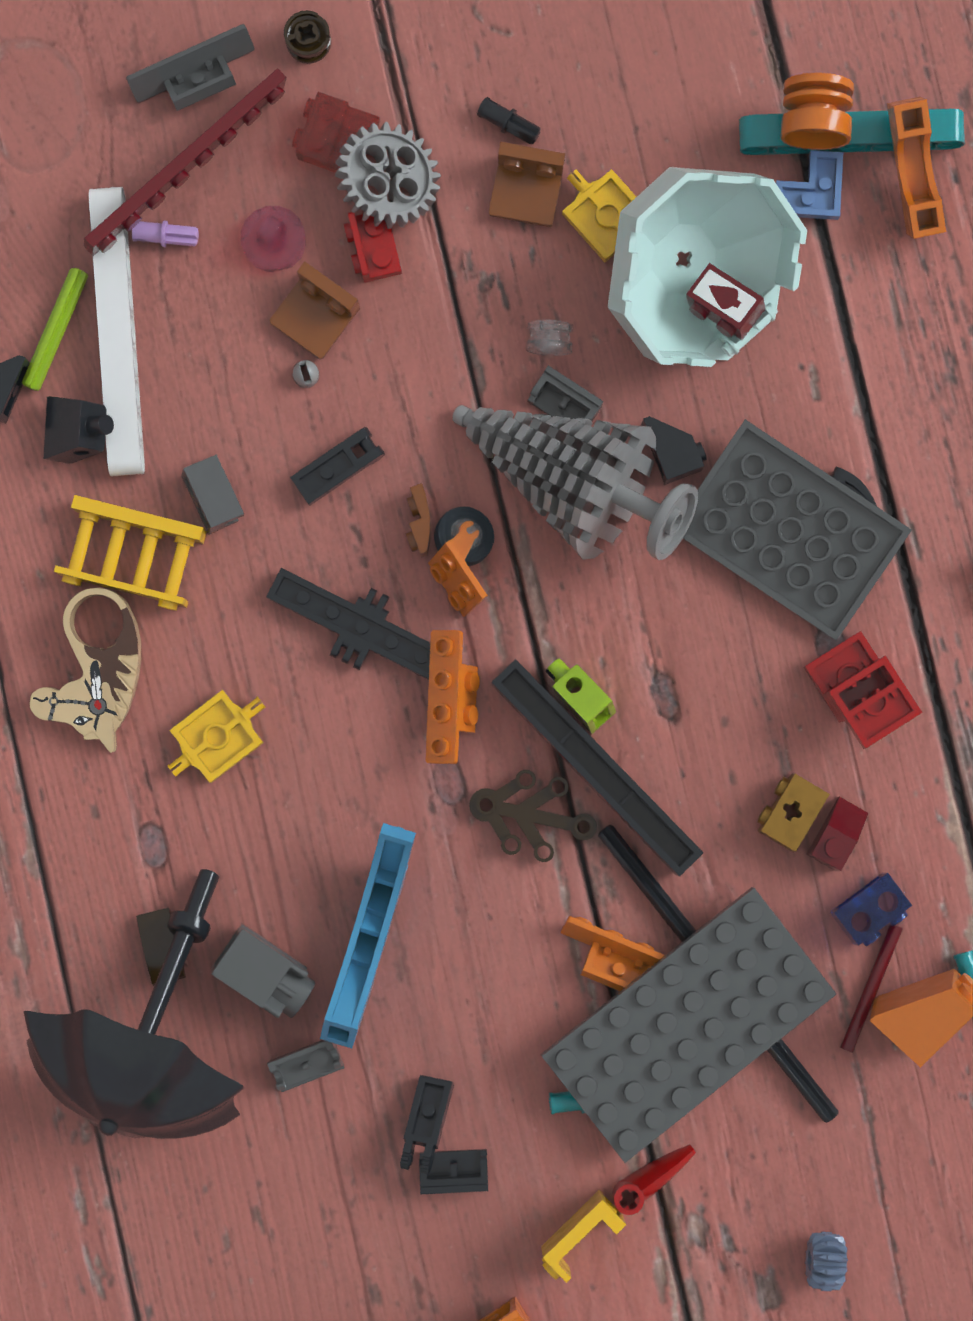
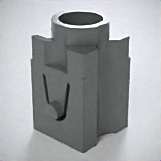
M241 923L211 967V974L276 1018H279L282 1012L293 1018L305 1003L316 984L314 980L307 976L309 972L305 965L243 923Z

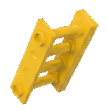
M74 495L71 508L80 513L78 518L81 519L69 567L64 568L55 565L54 572L63 576L61 582L81 587L83 581L158 600L157 606L177 611L178 606L187 608L188 601L183 597L177 596L189 549L194 547L195 542L204 544L207 531L200 526ZM99 518L111 521L110 526L113 527L101 575L96 576L81 571L94 523H98ZM131 526L143 529L142 534L145 535L132 585L113 580L126 531H130ZM163 534L175 537L174 542L177 543L164 593L145 588L157 541L162 539Z

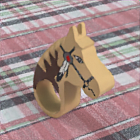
M90 588L79 592L69 601L63 616L64 631L83 670V676L78 680L65 684L60 690L53 687L37 689L30 697V709L39 719L64 722L72 725L79 733L83 734L84 740L100 739L107 750L112 753L117 748L116 731L127 716L135 695L141 667V637L138 623L131 607L121 595L104 588ZM94 596H107L118 604L123 614L122 631L115 640L116 644L107 647L108 649L87 645L79 638L75 630L74 618L77 609L85 600Z

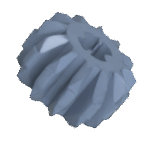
M822 1231L821 1233H812L807 1242V1251H805V1274L807 1282L812 1288L831 1292L832 1290H840L846 1281L845 1275L848 1259L846 1242L843 1236Z

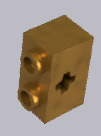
M791 774L789 778L782 777L774 790V794L778 796L772 807L768 805L764 807L757 822L761 824L758 829L759 833L789 851L796 852L830 794L799 775ZM796 804L794 811L798 813L797 817L786 819L787 812L783 809L784 805Z

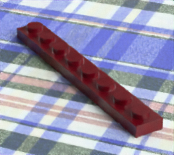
M278 68L84 237V247L92 256L99 251L102 253L108 251L117 242L116 236L125 229L128 232L141 221L142 218L139 215L147 208L151 210L157 208L166 198L164 193L172 186L175 189L182 186L190 177L189 171L196 165L201 168L207 164L214 156L212 151L220 144L225 147L232 142L238 134L236 130L244 123L247 126L251 125L261 115L260 109L268 102L271 105L275 104L285 93L283 89L287 77Z

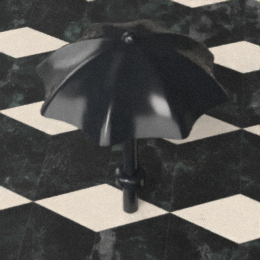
M200 870L184 911L172 912L168 920L167 927L174 937L138 1029L128 1027L87 1009L71 1014H44L24 1011L27 1031L30 1037L26 1040L34 1069L42 1083L64 1106L99 1127L100 1132L106 1136L118 1133L131 1138L179 1139L193 1137L213 1131L240 1116L233 1100L234 1096L244 1089L243 1085L204 1063L183 1042L155 1035L192 944L205 941L211 929L210 924L203 919L219 880L218 874L211 870Z

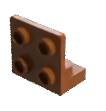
M500 142L498 166L489 215L552 227L564 169L565 153Z
M304 261L297 271L299 281L270 318V324L318 359H323L360 310L357 298Z

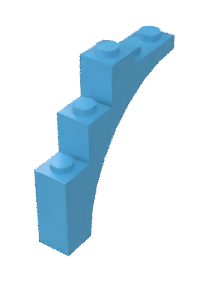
M385 823L382 825L357 918L320 1035L322 1040L353 1048L404 884L416 835L415 832Z

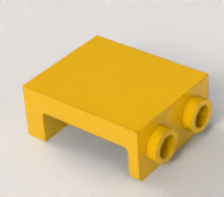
M600 1190L541 1246L542 1261L544 1262L542 1266L555 1280L561 1277L567 1283L571 1279L570 1267L562 1258L601 1220L616 1235L626 1226L623 1214L616 1209Z

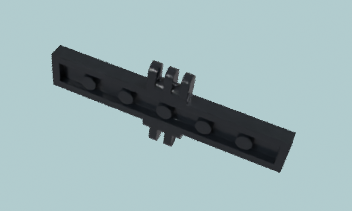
M283 568L280 569L266 598L339 634L330 656L336 658L343 647L347 650L342 658V662L348 664L355 653L359 656L355 660L353 667L360 670L371 650L429 680L430 642L386 621L389 611L385 610L384 607L389 596L383 594L378 604L375 605L372 602L377 594V590L371 588L365 599L359 597L354 605Z

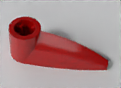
M687 1145L670 1152L619 1181L612 1191V1198L616 1209L625 1215L638 1213L642 1209L644 1201L666 1185L695 1155L696 1152L692 1146ZM625 1190H628L630 1193L632 1191L636 1192L633 1196L635 1201L630 1205L627 1202L624 1204L620 1202L623 1199L621 1193Z

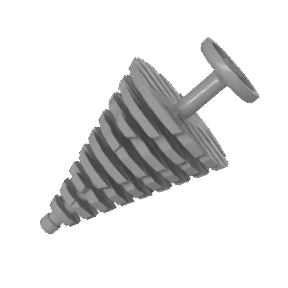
M459 405L454 410L452 416L454 423L467 427L466 435L474 444H479V449L487 458H492L495 454L492 463L500 472L504 473L514 487H517L527 501H531L532 506L540 515L546 516L547 512H549L546 521L559 532L561 537L573 547L583 560L593 559L604 552L594 546L598 537L613 543L623 531L607 523L611 514L627 522L633 513L650 521L646 548L650 556L657 560H664L672 554L686 534L698 504L697 488L691 484H679L668 493L660 504L644 496L643 493L646 487L630 478L634 469L650 477L654 461L641 452L645 445L656 450V436L651 427L611 423L597 420L594 427H592L593 422L589 419L552 417L551 415L544 414L532 415V413L518 411L513 419L514 413L509 410H496L494 413L492 408L480 407L473 412L472 409L464 405ZM611 428H614L611 435H608ZM628 436L631 437L628 444H626ZM564 520H565L566 523H565L563 529H560L561 526H562V524H563V522H564ZM583 529V532H582L580 538H578L577 536H578L580 530Z

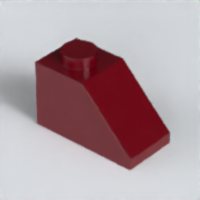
M839 796L809 848L807 855L835 871H842L858 842L868 812Z

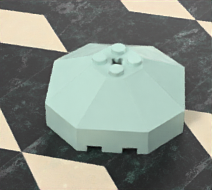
M669 167L620 212L608 309L642 355L661 365L680 363L690 366L712 367L716 363L715 360L728 361L735 354H738L739 350L767 324L776 319L780 286L792 291L799 287L802 264L798 263L800 244L806 243L807 229L773 179L753 173ZM679 252L684 254L689 252L687 266L676 265V262L679 260L677 256ZM709 263L764 298L765 311L743 340L734 335L732 338L725 336L716 328V323L708 318L701 320L689 310L690 306L686 293Z

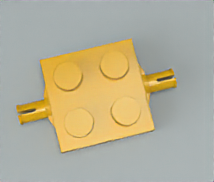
M576 169L573 171V175L571 173L567 177V180L571 182L579 193L576 199L562 211V215L605 263L615 254L620 212L636 196L612 169L602 178L588 183Z
M221 690L170 730L180 743L183 754L171 764H168V768L173 770L172 773L177 776L192 765L202 772L209 783H213L264 743L253 729L250 719L266 708L265 705L260 703L262 701L257 696L244 708H241L232 702L224 690Z

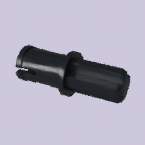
M489 97L482 101L477 116L500 127L502 133L509 132L529 144H534L537 141L541 130L539 126L517 115V110H508L492 101Z

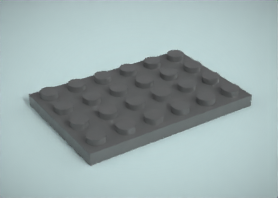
M745 419L698 488L696 511L683 539L837 641L912 529Z

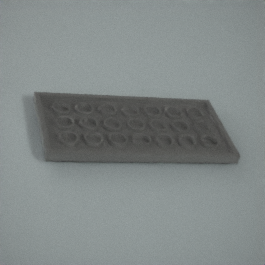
M751 887L545 1050L541 1056L620 1158L626 1163L833 998L836 992L757 890Z

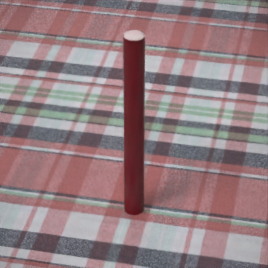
M890 923L840 1048L853 1053L903 928Z

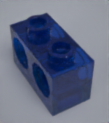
M882 872L831 910L830 913L854 945L859 946L863 943L865 946H868L882 935L879 930L888 923L891 926H895L908 916L906 910L912 904L889 873ZM884 892H889L894 899V904L888 911H883L878 904V899ZM857 912H862L867 917V925L861 931H856L851 924L852 917Z

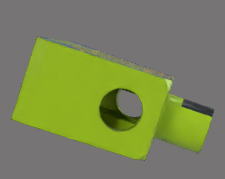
M558 658L546 669L545 672L555 682L552 688L557 697L591 734L616 713L613 701L580 666L575 665L570 669ZM581 687L579 692L571 693L573 688Z

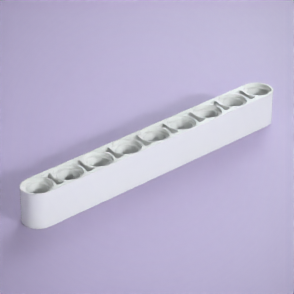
M123 187L89 189L91 231L126 201ZM125 229L116 236L117 242L105 253L99 251L93 256L103 405L107 409L106 415H109L114 422L113 431L105 435L110 476L144 474L145 472L128 232Z

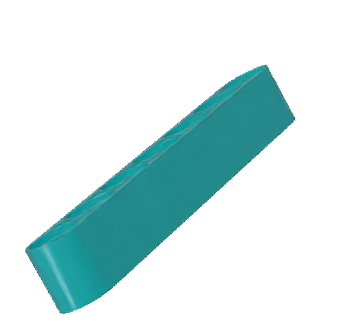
M928 109L932 130L930 150H948L963 147L965 145L964 112L960 109ZM888 111L845 112L852 117L850 143L834 149L813 150L844 153L894 151ZM755 114L743 116L739 119L740 153L810 154L811 149L792 147L781 140L783 114Z

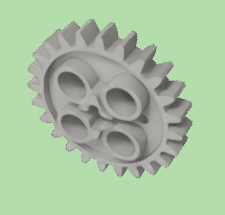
M385 122L380 130L375 123H372L368 131L361 127L356 135L351 134L347 140L348 144H344L339 152L342 155L338 157L335 164L341 168L337 170L335 177L344 180L341 181L337 189L347 190L348 194L343 201L349 202L353 200L355 205L351 211L354 213L360 209L363 210V221L367 220L371 215L374 217L375 226H378L382 220H385L388 229H391L396 221L402 228L408 223V220L415 223L419 219V215L424 216L429 210L428 206H431L436 201L433 195L439 191L440 186L434 182L441 177V174L432 170L436 167L438 161L428 160L427 157L433 150H422L421 145L424 139L412 140L413 130L404 135L402 134L400 124L397 125L394 131H391L388 122ZM366 154L373 156L376 163L370 162ZM397 156L404 158L408 165L402 164ZM368 185L375 187L379 195L373 194L368 189ZM399 187L405 188L410 196L402 194Z

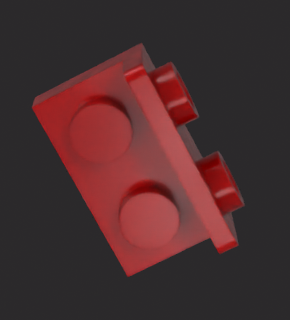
M348 212L350 222L344 223L348 243L355 242L357 254L351 255L355 274L362 273L364 283L402 274L392 228H387L385 220H382L378 226H375L373 216L370 215L367 220L363 221V214L355 216V213Z

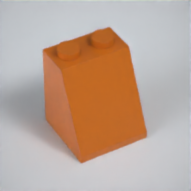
M951 969L879 995L873 1001L869 1021L921 1068L973 1017V979L966 973L961 975L955 969Z

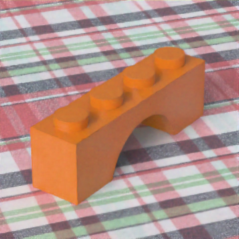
M919 96L887 103L906 234L915 239L946 232L942 199L937 190L931 162L930 137L932 130L927 99Z

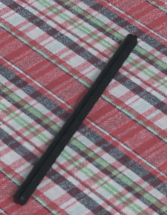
M608 825L598 834L599 838L681 942L696 932L615 827ZM782 1039L767 1050L824 1122L827 1123L838 1115L837 1108Z

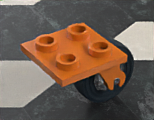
M464 506L449 510L438 521L434 532V541L438 552L428 564L435 581L442 584L447 591L452 607L456 611H460L463 617H466L488 596L469 566L480 563L490 553L494 543V530L489 519L482 512Z

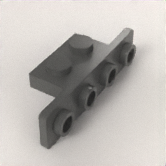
M241 24L128 75L126 80L138 103L167 90L176 110L179 111L236 85L227 63L254 51L255 48L246 26Z

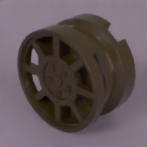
M309 10L300 11L292 15L286 22L284 38L288 52L295 60L310 64L322 60L328 54L331 47L329 26L326 20L319 16L318 13Z

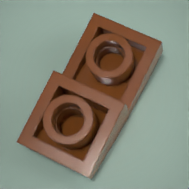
M420 483L410 487L412 496L406 498L413 517L419 515L420 519L410 522L411 532L405 534L412 552L419 550L422 558L428 555L431 522L426 493L423 484Z

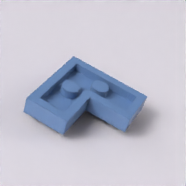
M811 150L809 154L808 182L776 180L777 186L799 218L838 220L840 218L844 152Z

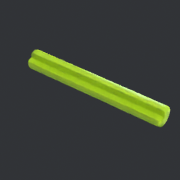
M71 268L23 378L22 384L31 390L39 391L87 281L88 274L78 268Z

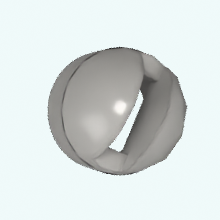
M303 360L294 366L292 374L297 385L303 388H310L318 382L319 370L313 362ZM307 365V371L310 375V380L304 381L301 367Z

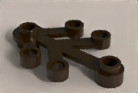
M530 770L520 771L514 780L497 791L484 788L472 795L469 803L472 815L480 821H489L502 842V850L508 855H514L520 851L521 841L517 836L511 835L500 815L515 818L534 848L535 858L540 862L550 861L553 858L554 849L549 843L544 841L533 823L569 830L579 840L592 838L597 830L596 821L589 814H579L572 818L537 810L538 807L554 797H562L567 793L568 783L562 777L553 778L547 787L518 805L505 803L504 801L519 790H528L535 785L536 777ZM524 773L530 774L532 777V783L529 786H523L519 781L520 776ZM555 781L564 783L565 789L562 793L558 794L552 790V784ZM485 798L490 799L493 804L492 809L487 812L482 811L479 806L480 801ZM582 820L590 824V830L584 834L580 833L577 829L578 823ZM513 838L517 841L518 847L515 851H508L505 848L507 839ZM541 846H547L550 849V855L546 859L540 858L537 854L538 848Z

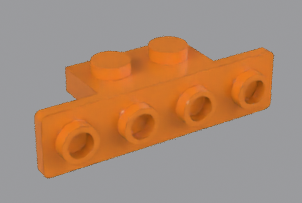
M460 630L431 631L425 758L426 763L457 764L459 732L475 733V724L478 721V709L476 707L477 690L480 685L478 667L462 664L463 632Z
M568 916L561 929V934L590 945L580 975L618 991L624 989L665 956L656 952L652 946L646 943H635L627 940L619 932L603 930L593 926L589 920L582 917L574 918Z

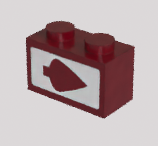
M711 263L707 265L686 293L691 313L701 320L710 319L716 323V328L729 338H732L734 335L743 340L765 311V303L762 296Z

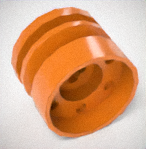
M816 72L794 75L785 80L783 92L786 96L783 99V106L786 110H789L783 114L781 124V140L785 144L802 149L826 150L843 147L850 143L852 117L845 113L851 110L853 106V99L851 97L854 92V83L850 79L841 75Z

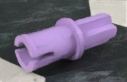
M165 220L163 223L140 221L132 229V239L134 242L161 243L162 247H166L167 244L194 247L198 243L199 232L196 227L170 225Z

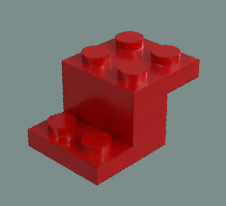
M861 631L804 666L805 671L838 722L846 721L863 749L868 748L923 713L886 656L878 658Z

